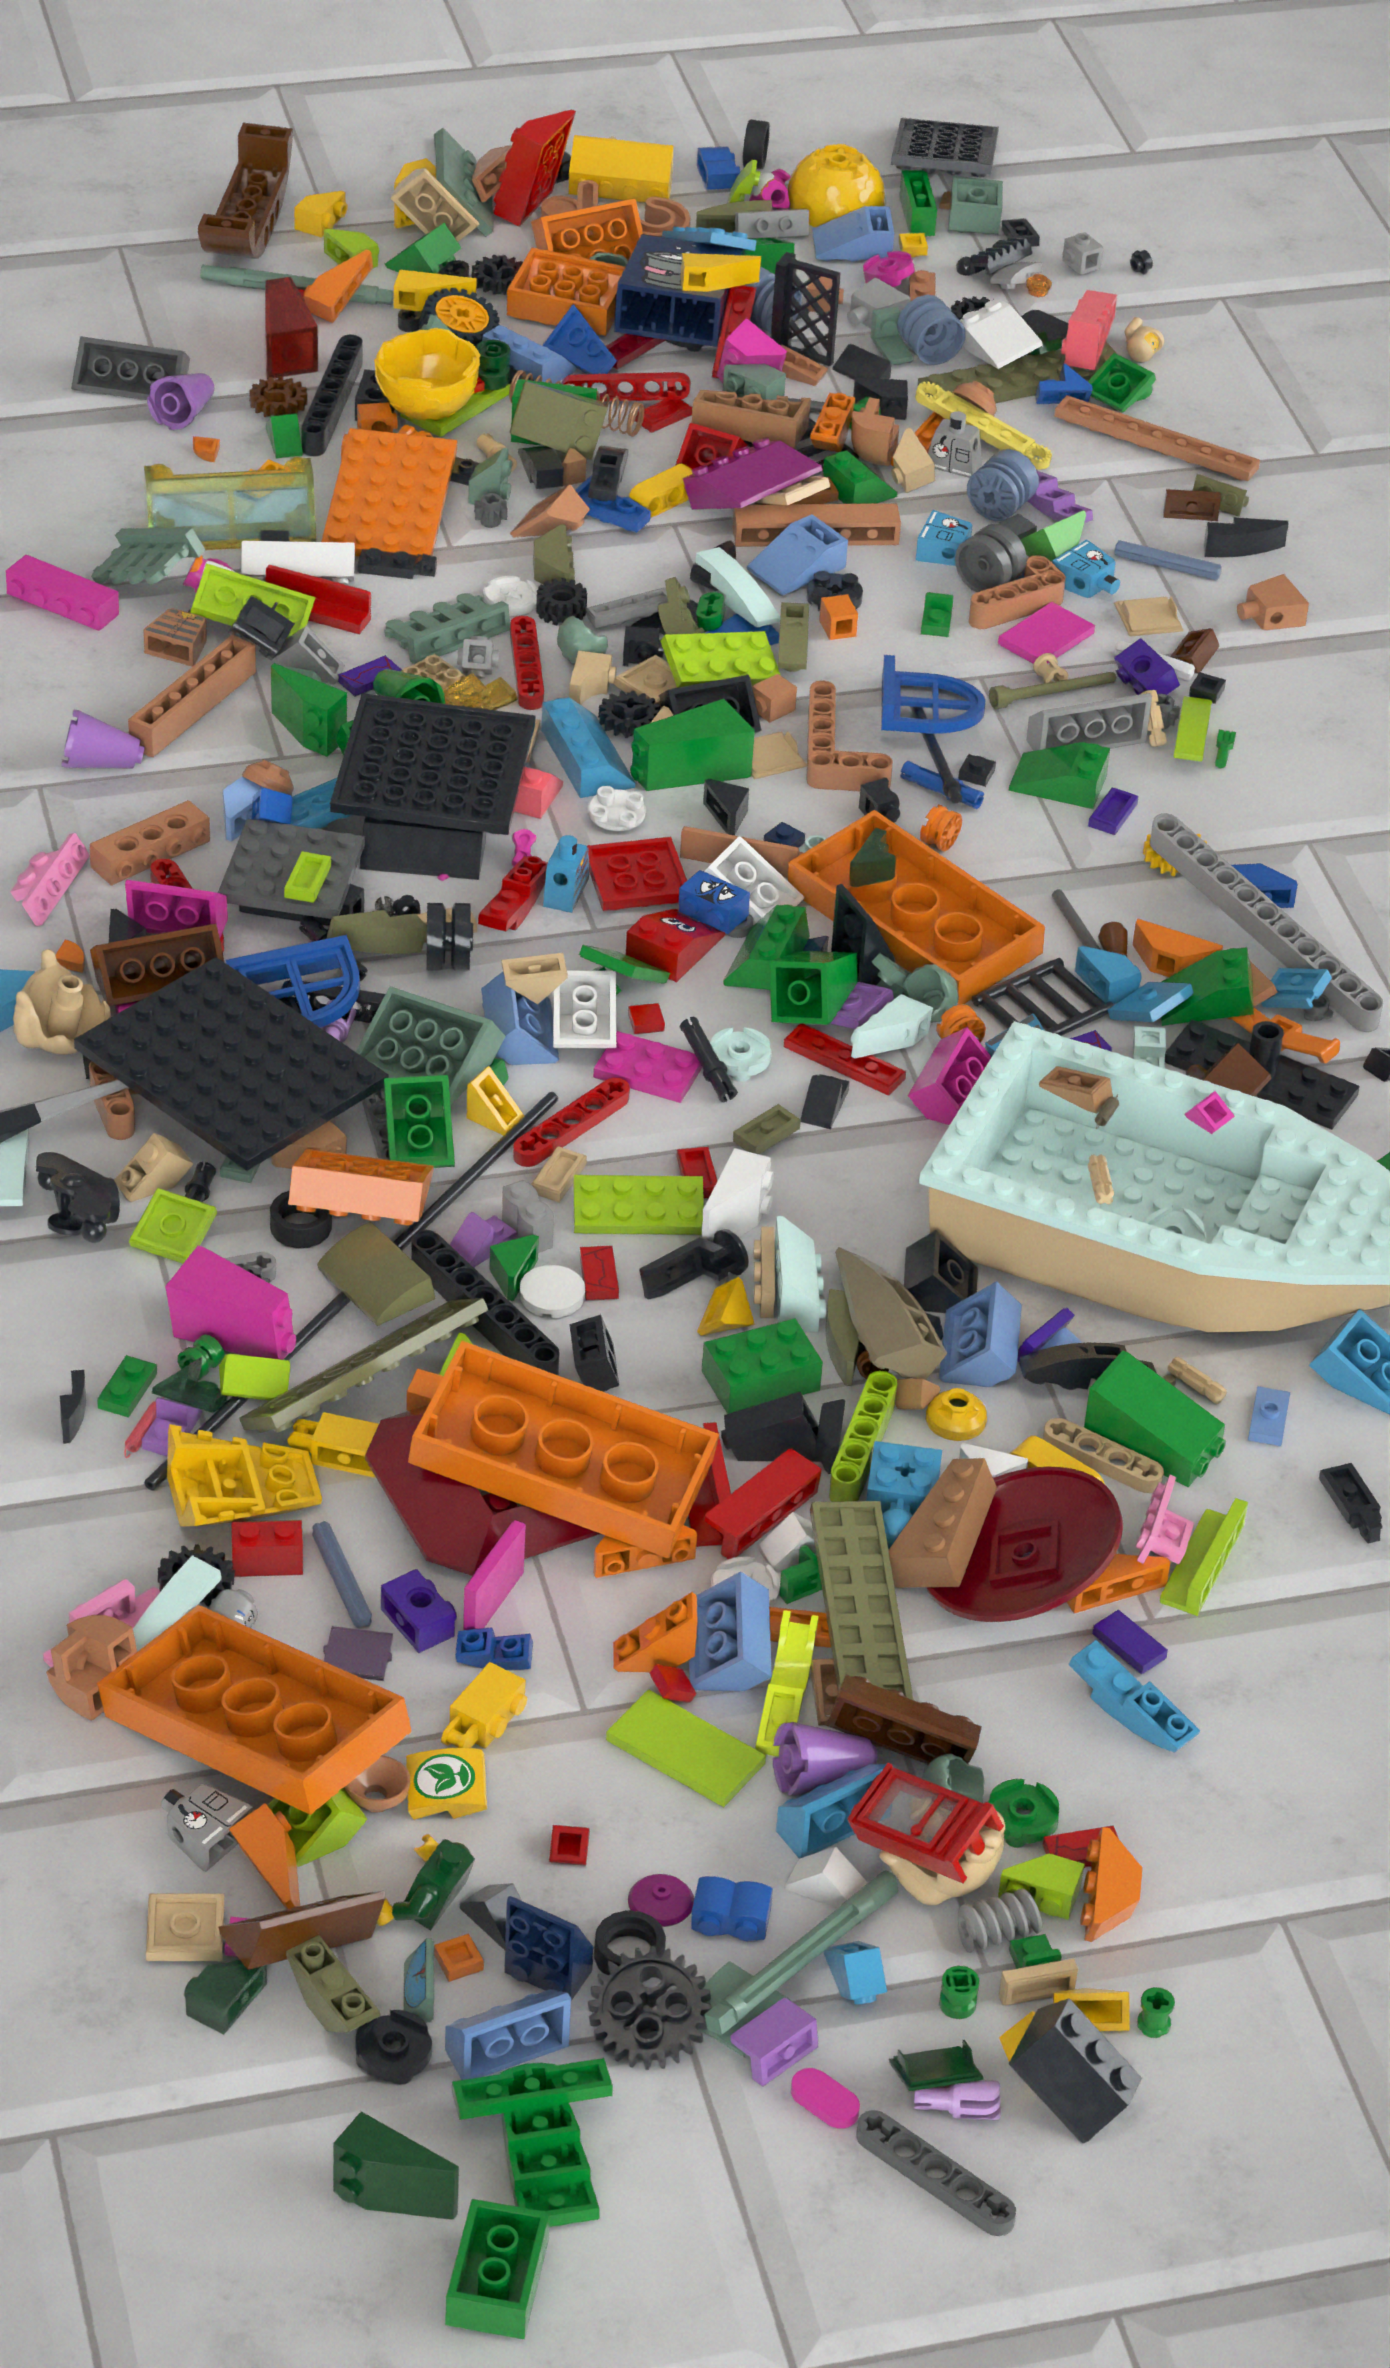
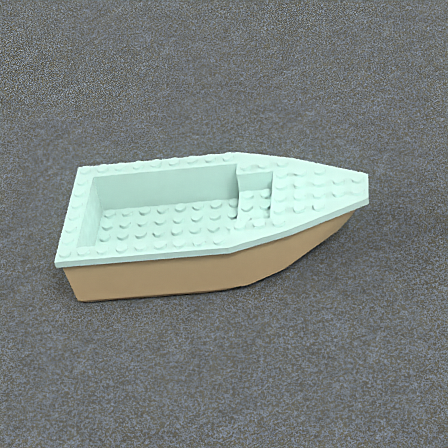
M1015 1021L1012 1023L920 1173L919 1184L929 1187L930 1233L937 1230L970 1261L1142 1318L1205 1332L1279 1331L1355 1313L1359 1309L1364 1311L1390 1304V1171L1368 1154L1286 1106L1034 1028L1027 1024ZM1056 1066L1108 1077L1111 1081L1113 1097H1116L1118 1094L1119 1106L1107 1124L1096 1129V1113L1084 1110L1039 1087V1082ZM1216 1091L1235 1117L1211 1134L1189 1120L1184 1114ZM1093 1154L1096 1156L1102 1154L1107 1160V1167L1114 1190L1113 1202L1109 1205L1106 1203L1100 1205L1095 1200V1192L1093 1191L1088 1169L1089 1157ZM1172 1207L1173 1211L1184 1212L1183 1208L1190 1210L1203 1222L1206 1242L1144 1223V1220L1150 1214L1162 1208Z

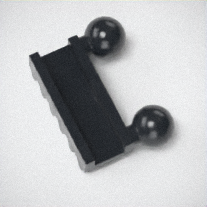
M1007 238V241L999 240L994 243L992 248L979 251L978 255L973 254L971 257L960 258L956 264V270L959 274L965 276L976 274L983 270H986V274H991L1032 255L1031 244L1026 238Z

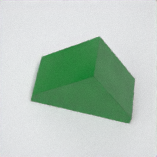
M297 414L270 416L266 423V431L276 459L303 456Z
M532 1234L490 1246L489 1270L505 1297L510 1301H514L518 1295L523 1276L532 1270L538 1261L539 1236Z

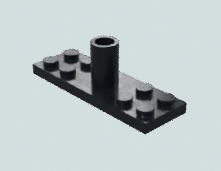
M1192 1019L1165 1052V1063L1187 1071L1192 1065L1198 1064L1208 1071L1223 1054L1239 1043L1272 1078L1255 1097L1286 1106L1311 1122L1331 1130L1356 1099L1360 1088L1359 1085L1281 1055L1284 1030L1280 1025L1270 1021L1255 1024L1251 1042H1248Z

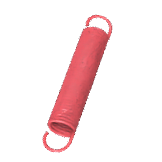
M156 1401L149 1405L125 1441V1458L131 1455L129 1453L126 1456V1449L130 1452H137L141 1447L142 1438L156 1418Z

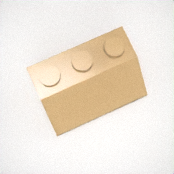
M426 168L415 169L397 185L390 198L425 234L445 223L456 241L459 242L479 225V222Z

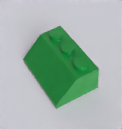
M788 904L776 905L754 924L723 980L724 986L771 990L770 961L803 951L810 938L806 907Z

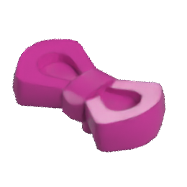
M520 829L512 835V841L515 845V856L512 859L513 867L524 856H532L530 854V847L536 842L537 837L530 830Z

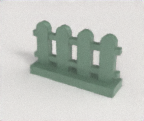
M121 528L115 534L120 546L115 548L111 555L93 570L94 572L91 577L94 582L99 584L104 583L110 578L115 585L123 582L126 578L132 585L141 582L145 578L148 584L152 585L159 582L164 576H168L171 573L170 570L182 558H199L206 550L192 528Z
M463 593L456 597V604L450 605L447 602L435 603L432 613L427 614L424 611L411 612L409 614L410 621L405 623L397 619L387 621L385 636L389 639L394 637L401 642L402 648H409L410 662L416 664L430 655L435 654L440 657L458 650L459 647L463 648L464 639H471V636L490 638L509 631V605L503 601L487 605L483 602V597L480 595L473 596L472 594Z

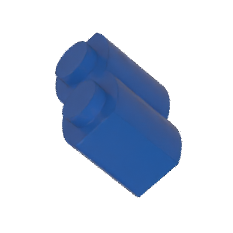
M728 146L698 148L696 164L698 172L702 176L705 189H731L740 173V167L735 164L734 153L730 152Z
M700 1877L692 1908L691 1929L706 1936L729 1934L743 1941L764 1940L772 1907L773 1888L752 1881L735 1883L722 1877Z

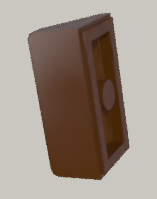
M1213 628L1188 632L1170 657L1194 665L1195 674L1201 672L1219 648V642Z

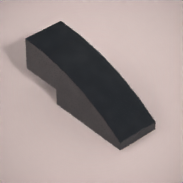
M547 446L518 448V454L529 482L534 483L536 489L563 487L564 468L552 448Z
M1236 517L1233 519V524L1207 522L1204 555L1205 557L1219 558L1241 557L1285 547L1289 523L1286 520Z

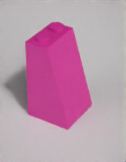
M197 1246L165 1286L173 1336L176 1338L195 1342L200 1336L206 1334L215 1338L225 1351L284 1360L287 1354L291 1353L295 1348L296 1335L293 1332V1313L289 1305L288 1293L205 1247Z

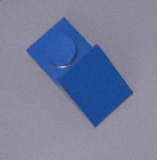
M1063 364L1060 372V381L1054 379L1039 381L1035 394L1036 404H1059L1066 395L1089 402L1092 385L1068 365Z
M261 788L253 796L252 820L291 824V795Z

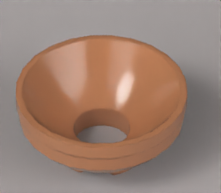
M977 381L959 384L952 392L992 416L997 411L993 398L994 393Z
M263 759L260 762L246 766L242 773L243 777L264 788L292 796L294 787L289 771Z
M381 1755L376 1762L366 1768L360 1775H357L344 1788L359 1807L370 1810V1812H383L397 1806L406 1798L410 1787V1775L402 1763L391 1757ZM370 1792H379L385 1798L369 1799L366 1795Z

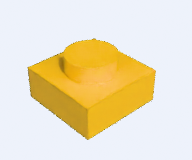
M924 233L899 234L898 243L902 252L909 253L911 257L927 255L928 245Z

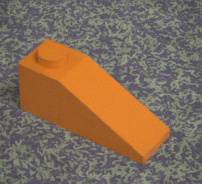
M366 249L321 274L312 285H308L303 295L306 311L334 323L373 268L371 251Z
M1115 1554L1105 1571L1083 1592L1067 1601V1604L1075 1614L1165 1587L1168 1581L1171 1562L1167 1557L1147 1556L1142 1564L1137 1561L1138 1555Z
M264 1803L229 1828L239 1847L286 1909L300 1906L295 1845L287 1833L293 1828L281 1811L274 1814L267 1804Z

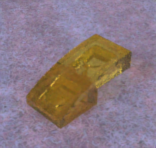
M473 673L444 690L445 704L468 707L489 697L488 688Z
M502 677L497 678L482 688L474 682L451 695L452 701L458 706L489 710L500 709L518 700L516 691Z

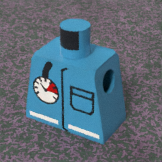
M932 510L918 536L916 561L956 566V550L962 542L971 537L972 524L968 521Z
M1087 539L1053 560V564L1066 577L1064 589L1077 595L1091 598L1102 590L1113 595L1120 587V580L1114 577L1115 560Z

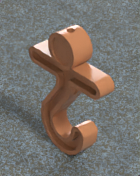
M591 180L579 182L577 200L567 196L547 198L541 205V217L600 206L598 205V184ZM660 197L646 199L645 221L640 219L643 235L662 237L663 231H672L673 227H690L691 222L689 212L685 207L673 200Z

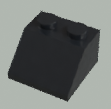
M937 1230L906 1248L904 1287L914 1296L924 1311L946 1313V1310L977 1293L978 1267Z

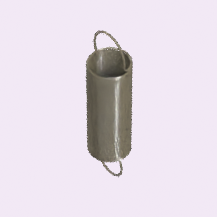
M1118 1094L1116 1097H1109L1095 1117L1097 1126H1105L1119 1106Z

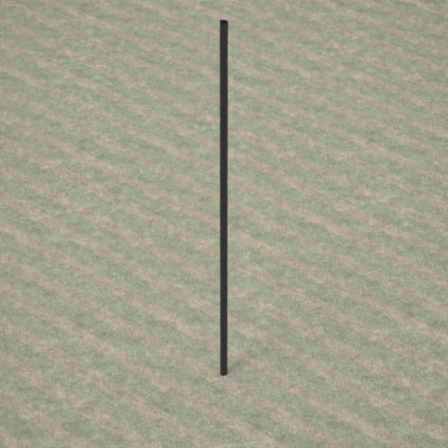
M549 1092L445 1191L422 1214L418 1222L414 1221L413 1225H410L393 1243L403 1251L411 1243L413 1234L417 1231L425 1230L558 1101V1096L554 1092ZM340 1292L296 1335L295 1348L291 1353L287 1354L284 1360L289 1361L351 1301L343 1292ZM232 1396L198 1430L214 1433L249 1398ZM167 1459L144 1481L145 1486L149 1490L154 1491L167 1479Z

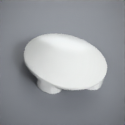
M602 786L597 790V795L588 803V816L596 825L604 829L613 831L632 829L645 819L646 806L643 802L644 797L637 791L628 792L613 789L610 786Z

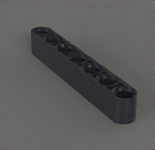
M344 335L339 339L301 427L302 451L305 455L320 456L325 453L363 364V340L357 335Z
M421 1230L413 1234L411 1238V1260L431 1277L433 1288L447 1302L483 1298L488 1311L477 1316L479 1321L472 1326L504 1356L559 1376V1349L543 1332L438 1233L431 1230Z

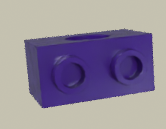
M1142 638L1114 657L1118 667L1116 674L1124 684L1129 682L1132 685L1136 695H1140L1148 690H1156L1157 694L1168 695L1180 686L1173 667Z
M417 1569L381 1585V1611L418 1653L455 1636L457 1614L454 1606L449 1601H445L437 1592L434 1583L430 1579L426 1580Z

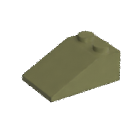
M524 381L509 433L565 453L570 448H573L586 459L592 460L608 408L598 400Z

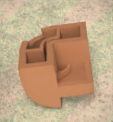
M869 398L865 408L861 407L860 412L853 411L851 441L853 449L862 460L876 465L890 466L891 457L895 454L898 447L899 425L894 424L895 418L879 415L880 399Z
M90 1615L78 1618L67 1624L68 1637L51 1649L54 1666L46 1671L49 1682L57 1696L73 1711L91 1721L104 1712L97 1683L137 1652L133 1627L107 1615Z

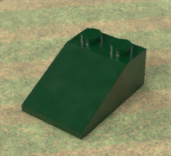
M362 2111L333 2143V2191L342 2200L348 2203H355L365 2210L450 2220H454L458 2215L459 2166Z

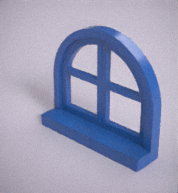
M884 655L881 730L931 734L952 733L969 729L983 719L985 697L973 685L963 680L940 674L895 671V655ZM901 685L932 687V698L901 696ZM938 688L958 694L966 701L939 699ZM901 706L933 708V719L902 718ZM939 709L967 710L956 717L939 719Z
M347 935L225 960L226 964L257 985L290 979L292 987L270 991L269 993L277 999L295 995L301 1015L320 1028L344 1016L353 1007L360 993L359 970ZM341 968L342 977L303 984L301 976ZM343 985L340 994L330 1004L312 1011L307 996L308 992Z

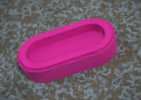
M804 2068L794 2074L791 2083V2095L798 2104L834 2128H847L856 2123L859 2117L860 2102L854 2093L819 2069Z

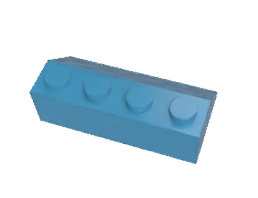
M570 697L542 702L541 731L580 798L597 795V790L602 786H610L618 790L635 788V781L602 725L599 724L596 715Z

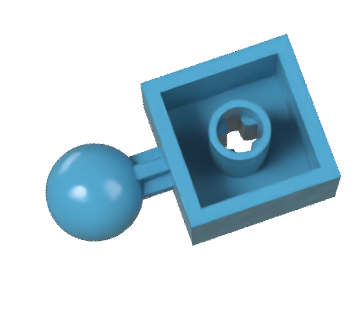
M879 1441L874 1442L866 1501H880L888 1550L938 1481L943 1450Z

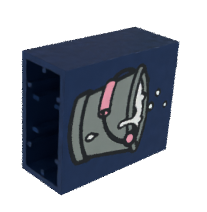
M641 234L617 285L614 332L717 347L730 288L710 292L683 291L680 278L682 253L742 255L743 249Z

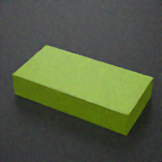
M302 851L285 885L284 898L314 903L331 868V856Z

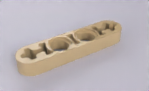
M1054 1418L1046 1422L1044 1426L1043 1440L1093 1470L1140 1492L1153 1493L1157 1484L1163 1481L1164 1470L1158 1462L1062 1418ZM1083 1445H1090L1095 1447L1097 1450L1093 1452L1083 1451L1080 1447ZM1121 1459L1126 1464L1116 1466L1110 1463V1460Z

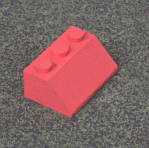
M525 767L514 812L541 819L563 787V781L553 774Z

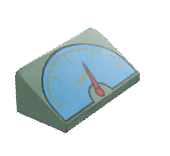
M426 1938L404 1963V2011L417 2015L425 2023H431L434 2015V1941H432V1938Z

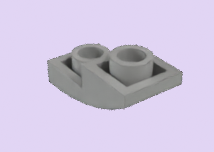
M1016 262L996 272L991 277L990 284H1001V289H1016V284H1026V278H1032V273H1042V262Z

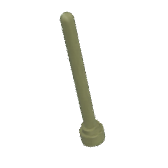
M1106 672L1010 689L1004 685L994 686L989 690V700L993 709L1007 708L1014 700L1113 683L1116 681L1117 676L1114 672Z

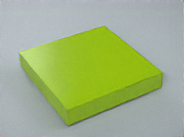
M157 1188L129 1239L130 1246L183 1264L195 1248L201 1245L217 1215L216 1207Z

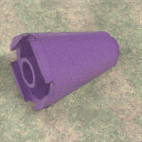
M204 373L162 377L151 384L150 396L147 397L149 411L160 425L164 424L170 427L169 429L171 430L182 429L194 420L212 397L214 383Z
M73 710V717L78 718L77 721H70L64 748V757L69 758L68 761L62 759L61 767L134 768L135 763L141 764L145 747L139 746L140 739L80 710Z
M795 1722L782 1723L774 1737L773 1746H779V1757L773 1758L774 1775L779 1789L782 1792H789L788 1795H799L812 1791L819 1785H826L843 1777L849 1771H856L869 1764H877V1749L865 1737Z

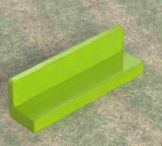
M1235 1498L1227 1515L1211 1509L1204 1511L1188 1542L1185 1555L1180 1564L1176 1565L1160 1595V1603L1196 1616L1199 1615L1244 1527L1248 1502Z

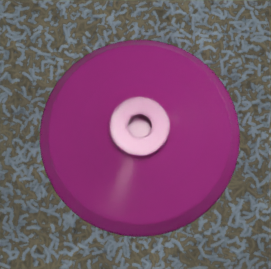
M654 1874L642 1878L632 1886L628 1894V1905L631 1911H640L652 1916L662 1927L676 1925L684 1921L691 1914L694 1903V1895L689 1886L680 1879L667 1874Z

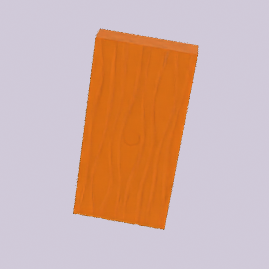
M876 810L871 811L788 862V882L805 897L803 901L834 921L836 886L843 884L875 922L887 946L893 953L896 964L910 973H913L916 968L934 964L952 975L957 981L959 996L957 1005L967 1003L972 999V996L992 987L1003 978L1015 972L1016 969L1021 968L1026 963L1043 954L1045 926Z
M461 1341L412 1436L408 1463L669 1558L713 1462L719 1434Z
M197 1605L97 1683L107 1718L310 1815L330 1800L332 1796L336 1795L341 1788L353 1781L357 1775H360L366 1768L376 1762L381 1755L387 1753L391 1747H394L406 1735L412 1732L404 1697L201 1605Z

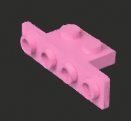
M76 833L69 834L58 851L50 853L40 852L34 855L29 861V866L18 876L17 883L10 891L16 901L23 900L22 905L35 926L43 925L89 858L85 845Z
M1169 1475L1165 1485L1160 1482L1157 1484L1150 1499L1152 1502L1145 1516L1147 1517L1141 1527V1534L1135 1546L1140 1549L1137 1561L1142 1564L1145 1562L1150 1551L1154 1552L1157 1557H1167L1169 1561L1180 1564L1185 1555L1194 1522L1167 1510L1176 1477Z
M124 1579L69 1612V1623L90 1615H107L119 1619L134 1628L160 1591L156 1587H152L135 1598V1586L127 1579ZM50 1649L43 1654V1660L50 1667H53Z

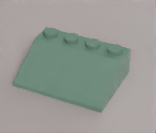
M390 986L356 1053L389 1074V1078L448 1075L450 1105H452L467 1089V1084L485 1067L492 1064L506 1036L490 1019Z

